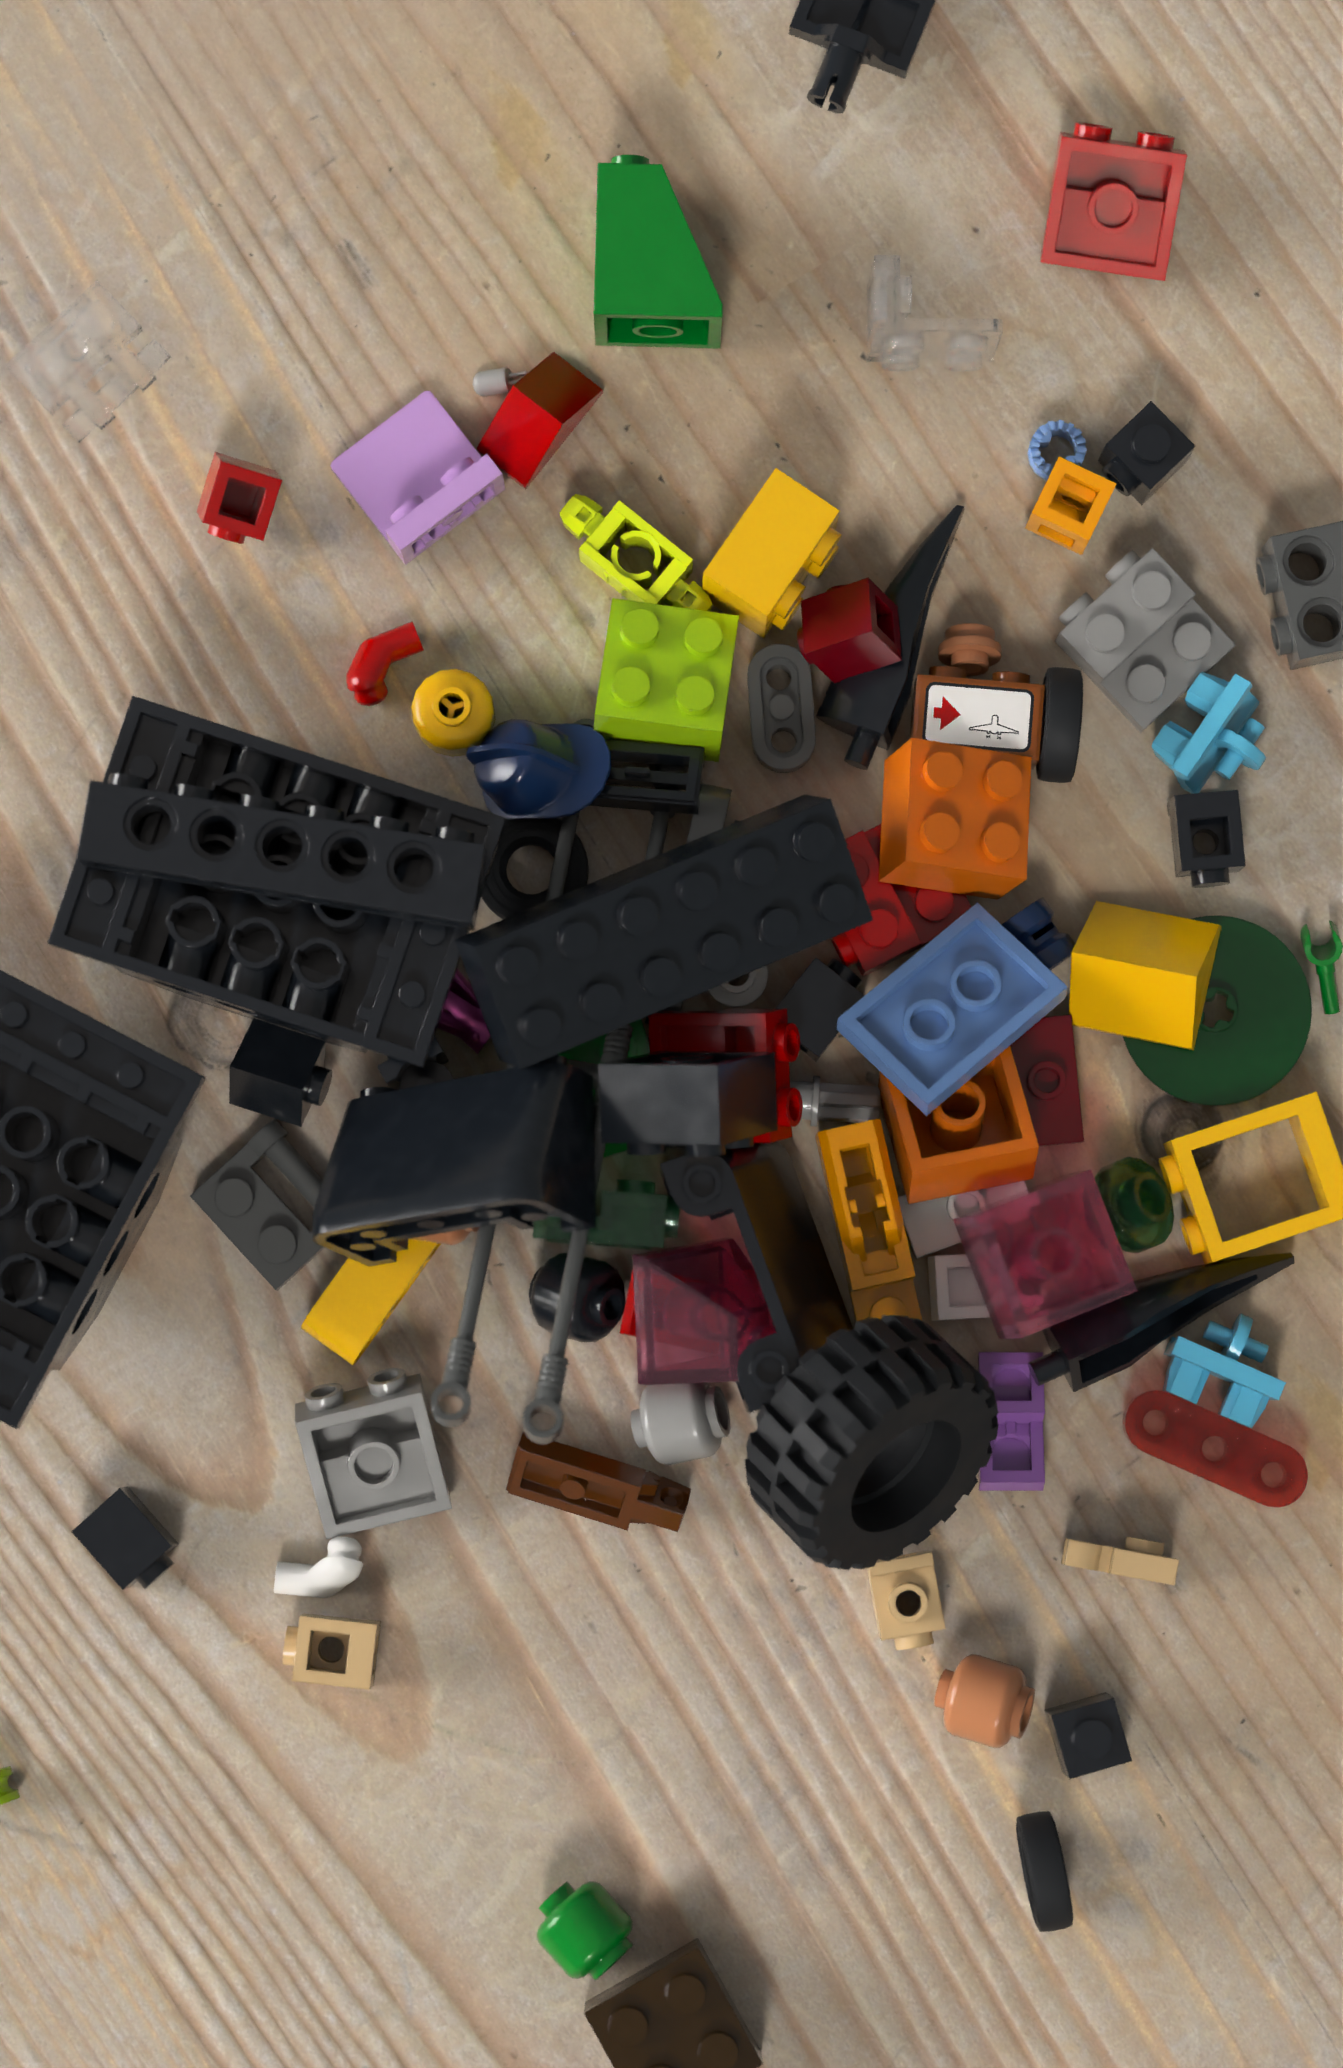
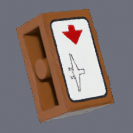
M951 666L930 667L929 675L917 674L914 682L909 739L918 738L1032 757L1031 770H1034L1039 761L1045 685L1030 684V675L1020 672H993L992 680L967 678V670Z

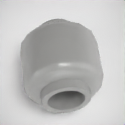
M688 1375L648 1385L642 1392L640 1409L631 1412V1428L636 1444L639 1448L648 1447L655 1460L664 1465H673L710 1457L720 1448L722 1438L728 1437L730 1434L729 1409L721 1388L718 1386L711 1387L707 1380L699 1375Z

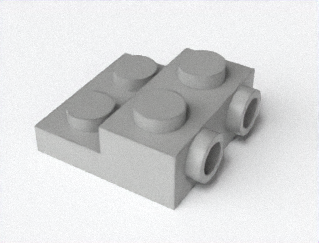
M1154 548L1148 551L1142 558L1133 550L1130 551L1105 575L1112 585L1095 601L1086 592L1071 604L1059 617V620L1066 627L1055 640L1140 733L1191 687L1200 672L1207 673L1236 646L1193 599L1196 593Z
M401 1368L381 1370L372 1374L367 1379L368 1386L343 1392L340 1384H323L307 1391L304 1395L305 1401L295 1404V1425L326 1539L452 1509L451 1497L420 1373L406 1377L405 1370Z

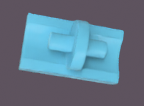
M1200 672L1188 689L1185 697L1187 707L1205 717L1196 732L1192 734L1174 722L1169 721L1163 726L1152 742L1151 747L1156 757L1173 770L1180 787L1191 794L1200 792L1213 771L1221 777L1230 780L1240 764L1254 770H1259L1266 760L1263 752L1254 745L1265 727L1255 719L1250 718L1260 703L1250 692L1253 687L1252 683L1236 673L1228 682L1219 677Z
M1244 1314L1238 1315L1231 1329L1211 1320L1208 1322L1203 1338L1223 1346L1221 1354L1181 1336H1177V1338L1172 1336L1164 1352L1165 1355L1171 1357V1360L1167 1367L1162 1391L1186 1402L1197 1404L1209 1374L1231 1384L1217 1415L1246 1428L1254 1426L1265 1410L1268 1400H1279L1286 1382L1238 1362L1240 1355H1244L1262 1363L1269 1349V1345L1248 1337L1252 1328L1253 1318Z

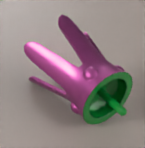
M457 969L444 1009L447 1011L443 1010L437 1028L459 1037L478 1054L491 1036L472 985Z

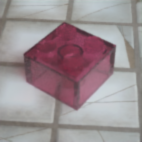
M1091 1169L1067 1173L953 1219L998 1339L1026 1337L1137 1291Z

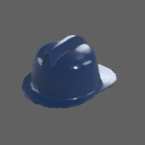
M510 719L499 723L488 732L479 746L469 747L466 752L467 759L474 765V773L480 788L483 790L482 795L487 809L493 814L505 817L508 820L556 819L574 815L595 800L604 789L611 772V751L605 738L592 727L575 723L538 724L528 720Z

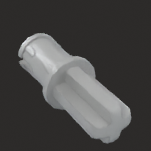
M814 1076L813 1082L790 1081V1088H797L802 1097L803 1110L801 1119L811 1120L810 1126L817 1127V1120L859 1123L879 1119L881 1094L876 1086L820 1083V1076Z

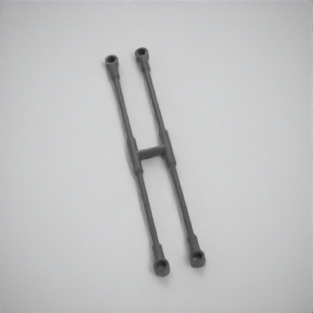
M581 719L574 722L575 724L590 726L594 729V720ZM654 764L657 771L688 773L689 767ZM655 788L660 790L680 791L679 789ZM580 811L574 815L562 817L545 902L563 895ZM650 811L653 815L645 860L663 853L668 822L670 818L674 817L675 813ZM630 1024L606 1033L600 1064L628 1057L630 1039L633 1032ZM568 1059L569 1065L575 1066L593 1076V1090H595V1192H597L606 1143H601L599 1065ZM507 1064L506 1069L515 1068V1067H513V1066ZM496 1224L478 1228L457 1335L450 1341L442 1384L433 1391L431 1396L432 1415L440 1425L446 1427H456L463 1424L471 1412V1397L468 1392V1385L476 1349L473 1335ZM589 1229L574 1231L571 1234L548 1354L542 1357L534 1401L526 1407L523 1414L525 1434L531 1441L538 1444H548L555 1441L563 1429V1413L560 1403L568 1360L564 1356ZM454 1395L459 1397L464 1405L459 1412L447 1414L439 1408L438 1404L443 1397ZM546 1412L555 1418L556 1423L551 1429L540 1431L535 1429L530 1421L535 1414Z

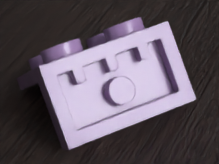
M430 391L421 393L331 462V469L405 565L505 490L503 473L488 454L481 457Z

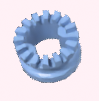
M1063 420L1056 422L1048 421L1047 424L1040 426L1032 436L1027 453L1029 465L1035 474L1044 480H1048L1053 466L1044 462V458L1040 456L1039 448L1048 447L1053 436L1063 437L1070 442L1074 450V456L1070 455L1065 457V459L1082 466L1087 448L1085 445L1086 440L1081 435L1080 429L1075 428L1071 422L1065 423Z

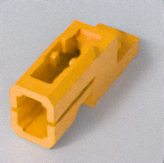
M881 1119L868 1120L817 1132L815 1135L816 1144L836 1225L835 1232L855 1321L857 1322L869 1317L881 1319L883 1315L908 1316L909 1318L922 1320L913 1281L916 1275Z

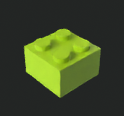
M612 598L594 715V730L609 740L704 747L705 760L719 762L739 615Z

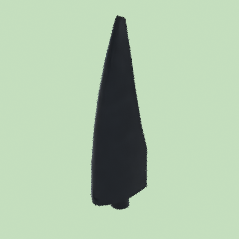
M956 505L922 542L884 592L898 607L902 661L846 678L837 683L831 681L825 693V698L819 707L816 718L853 737L844 761L851 766L867 770L877 746L886 750L890 748L912 693L915 669L931 599L965 511L964 506Z
M1290 1252L1236 1258L1187 1267L1136 1280L1038 1316V1320L1052 1352L1028 1362L1030 1373L1038 1386L1064 1375L1072 1391L1076 1392L1132 1366L1159 1343L1211 1309L1294 1264V1256Z

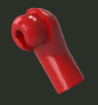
M412 621L368 638L360 644L346 674L347 688L354 692L355 700L360 705L373 706L386 698L388 689L384 679L391 663L424 651Z

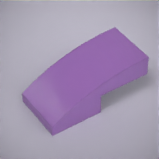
M1043 1352L978 1353V1372L989 1381L990 1388L994 1390L998 1409L997 1439L990 1441L992 1454L987 1466L981 1467L978 1471L979 1491H1043L1044 1384L1038 1386L1035 1383L1028 1367V1362L1042 1357Z

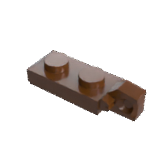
M524 1431L506 1487L509 1494L627 1531L630 1523H650L678 1532L691 1492V1488L666 1477H660L652 1471L646 1472V1469L556 1441L548 1444L535 1443L526 1436Z

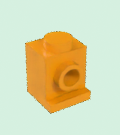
M1059 456L1025 529L1082 555L1112 495L1116 483Z

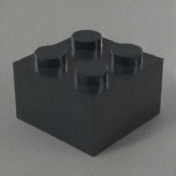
M656 1051L598 1064L601 1143H625L627 1154L629 1155L666 1153V1147H685L687 1156L726 1154L725 1149L753 1147L754 1136L778 1130L775 1052Z

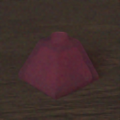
M721 1238L632 1255L638 1384L661 1385L738 1381L736 1368L739 1356L744 1349L754 1341L777 1333L755 1270L734 1239Z

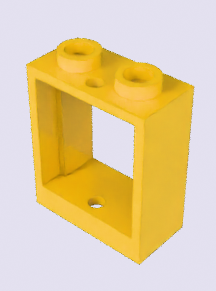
M1317 1091L1170 1140L1163 1144L1167 1156L1159 1158V1166L1164 1182L1171 1195L1180 1192L1188 1215L1179 1219L1181 1231L1190 1254L1201 1253L1204 1264L1213 1263L1343 1219V1166ZM1288 1119L1319 1210L1223 1242L1192 1150Z

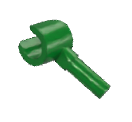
M1329 920V927L1332 933L1331 938L1326 944L1316 946L1311 944L1307 924H1305L1301 929L1300 938L1306 957L1311 963L1315 964L1316 973L1319 976L1324 1014H1336L1340 1012L1334 975L1336 971L1334 962L1339 959L1343 949L1336 925Z

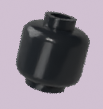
M560 1253L550 1258L534 1274L530 1283L529 1300L533 1315L538 1325L551 1334L568 1253ZM587 1256L583 1258L568 1339L579 1342H597L606 1337L623 1316L626 1304L624 1283L618 1270L605 1261Z

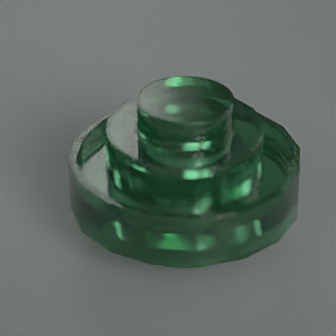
M1133 1157L1123 1158L1099 1170L1093 1180L1091 1192L1093 1215L1097 1225L1109 1240L1125 1252L1140 1253L1164 1243L1172 1232L1174 1210L1167 1186L1157 1171L1142 1159Z

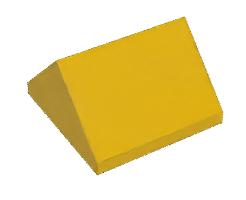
M1096 901L1071 952L1069 1015L1072 1016V1026L1194 1051L1222 928L1221 925Z

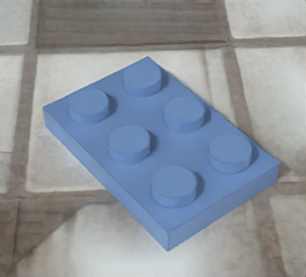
M977 902L838 1017L837 1031L927 1116L1066 999L1068 986Z

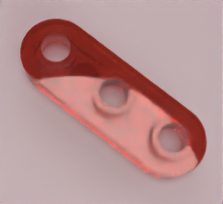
M1151 1390L1140 1393L1125 1408L1122 1419L1123 1431L1127 1440L1134 1448L1208 1482L1268 1507H1284L1292 1504L1302 1495L1306 1488L1308 1470L1303 1457L1294 1448L1165 1391ZM1151 1410L1161 1412L1166 1421L1165 1428L1157 1435L1149 1434L1143 1426L1144 1416ZM1210 1436L1220 1438L1224 1444V1453L1216 1461L1208 1460L1202 1452L1203 1442ZM1270 1462L1277 1463L1283 1471L1281 1482L1274 1487L1264 1484L1261 1478L1263 1467Z

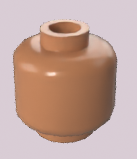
M971 1654L962 1659L955 1672L947 1669L943 1671L936 1689L934 1705L944 1709V1725L951 1735L992 1748H1001L1012 1737L1020 1739L1023 1736L1032 1713L1035 1690L1027 1686L1026 1676L1019 1667L977 1654Z

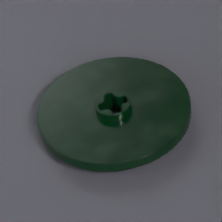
M1203 916L1192 918L1193 920L1219 924L1222 927L1205 1001L1212 1002L1217 994L1225 996L1227 998L1226 1009L1233 1014L1230 1022L1218 1020L1214 1028L1207 1027L1203 1024L1205 1013L1202 1012L1194 1051L1123 1036L1124 1042L1131 1058L1144 1076L1159 1089L1174 1098L1196 1105L1211 1107L1243 1103L1261 1096L1281 1082L1301 1056L1311 1026L1312 1003L1309 986L1305 974L1293 953L1282 941L1266 929L1235 917Z

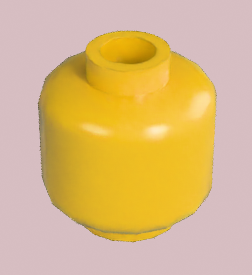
M459 669L440 670L427 677L415 691L411 706L413 724L423 743L436 753L450 757L466 755L467 748L479 746L488 732L493 729L496 720L493 698L485 683L474 674ZM443 706L448 709L447 717L443 716L440 712ZM463 710L461 715L454 718L455 712Z

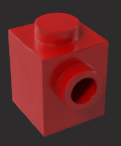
M215 452L196 512L203 523L209 524L207 532L211 535L244 544L246 536L264 541L282 479L275 470Z

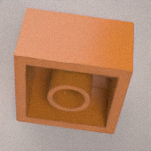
M910 738L885 759L879 882L998 900L1027 880L1032 757Z
M1010 1046L927 1116L881 1072L879 1073L878 1088L881 1094V1105L908 1204L1033 1179L1039 1145Z

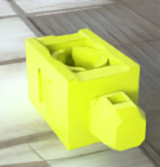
M574 494L562 508L559 515L563 525L578 540L583 536L587 538L579 548L580 561L626 599L666 605L667 603L674 607L711 611L713 603L709 595L695 581H692L690 584L685 582L693 572V559L620 500L606 517L601 514L603 507L584 495ZM619 538L620 546L624 550L631 547H642L650 552L654 558L653 573L659 576L661 559L669 564L653 584L652 574L649 571L632 574L625 571L619 565V547L615 545ZM612 547L610 562L604 556ZM652 584V586L648 589V591H646L645 589H643V588L649 587V586Z

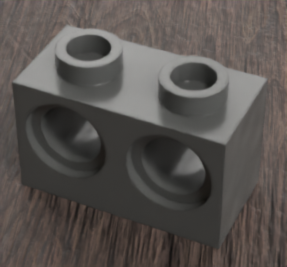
M1343 521L1271 536L1261 549L1263 556L1256 558V572L1262 593L1264 595L1272 593L1277 617L1270 620V629L1277 655H1287L1290 670L1343 659ZM1295 553H1304L1311 556L1319 568L1318 578L1310 581L1297 578L1290 570L1289 556ZM1320 614L1326 617L1333 627L1332 640L1318 642L1311 639L1304 630V616Z

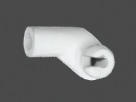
M335 1537L328 1542L327 1557L321 1559L315 1565L278 1561L275 1572L274 1593L318 1598L334 1596L360 1575L363 1563L359 1561L362 1553L360 1543L349 1537Z

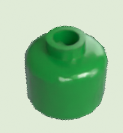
M566 1881L538 1908L546 1916V1919L537 1930V1941L571 1978L579 1979L589 1974L595 1981L598 1980L633 1946V1943L627 1938L633 1927L631 1917L598 1882H587L575 1890Z

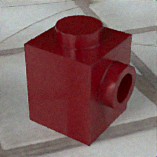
M869 577L847 585L831 587L824 593L801 600L802 627L797 632L800 651L809 664H815L833 683L902 661L898 607Z

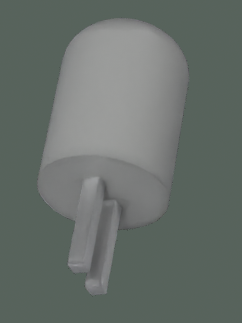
M508 367L481 371L473 378V388L482 397L509 393L512 386L519 381L513 380V377L524 376L527 374V371L511 373Z

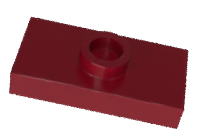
M1072 1016L1043 1017L1010 1045L1038 1145L1042 1147L1084 1142Z

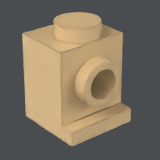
M925 1550L903 1554L890 1561L879 1559L874 1567L866 1568L879 1638L882 1641L894 1639L896 1650L912 1649L934 1644L932 1631L946 1628L932 1552ZM906 1590L916 1592L920 1599L918 1610L911 1615H903L896 1608L898 1595Z
M303 1613L299 1616L298 1627L287 1626L283 1649V1665L294 1666L292 1681L370 1690L374 1686L381 1621ZM335 1637L342 1642L344 1653L339 1660L329 1661L322 1656L320 1645L323 1639Z

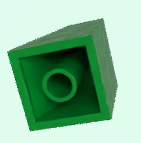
M618 155L611 159V163H598L593 313L595 345L720 349L723 304L662 164H649V159L640 155Z

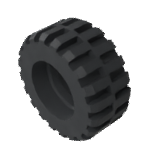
M883 1315L881 1319L869 1317L855 1322V1327L852 1330L840 1329L826 1337L827 1343L817 1351L811 1348L798 1360L800 1365L790 1376L785 1374L774 1387L776 1394L769 1404L763 1403L756 1417L757 1430L749 1434L746 1446L748 1458L745 1459L747 1484L750 1486L751 1496L762 1510L809 1558L816 1563L823 1564L825 1567L850 1570V1568L874 1567L879 1559L890 1561L902 1555L903 1549L912 1543L918 1545L931 1535L930 1530L941 1520L945 1523L957 1510L955 1505L964 1494H970L978 1482L976 1477L981 1467L987 1466L991 1457L990 1441L997 1439L998 1409L994 1390L990 1388L989 1381L928 1323L920 1319L909 1318L908 1316Z

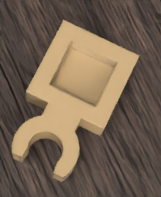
M1126 1536L1125 1548H1118L1065 1538L1061 1564L1175 1585L1179 1560L1163 1556L1165 1543Z

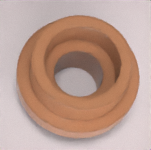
M964 623L949 627L945 631V640L938 646V659L940 662L947 666L967 670V676H977L986 673L990 666L997 664L1001 660L1002 647L995 640V631L989 626L976 623Z

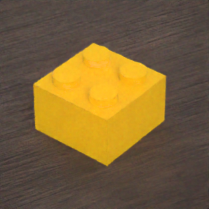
M775 468L703 572L702 590L709 595L714 606L726 614L739 615L738 622L763 639L773 625L784 630L799 609L801 600H804L801 596L806 587L802 583L810 573L819 579L839 549L837 543L842 534L836 531L840 510Z

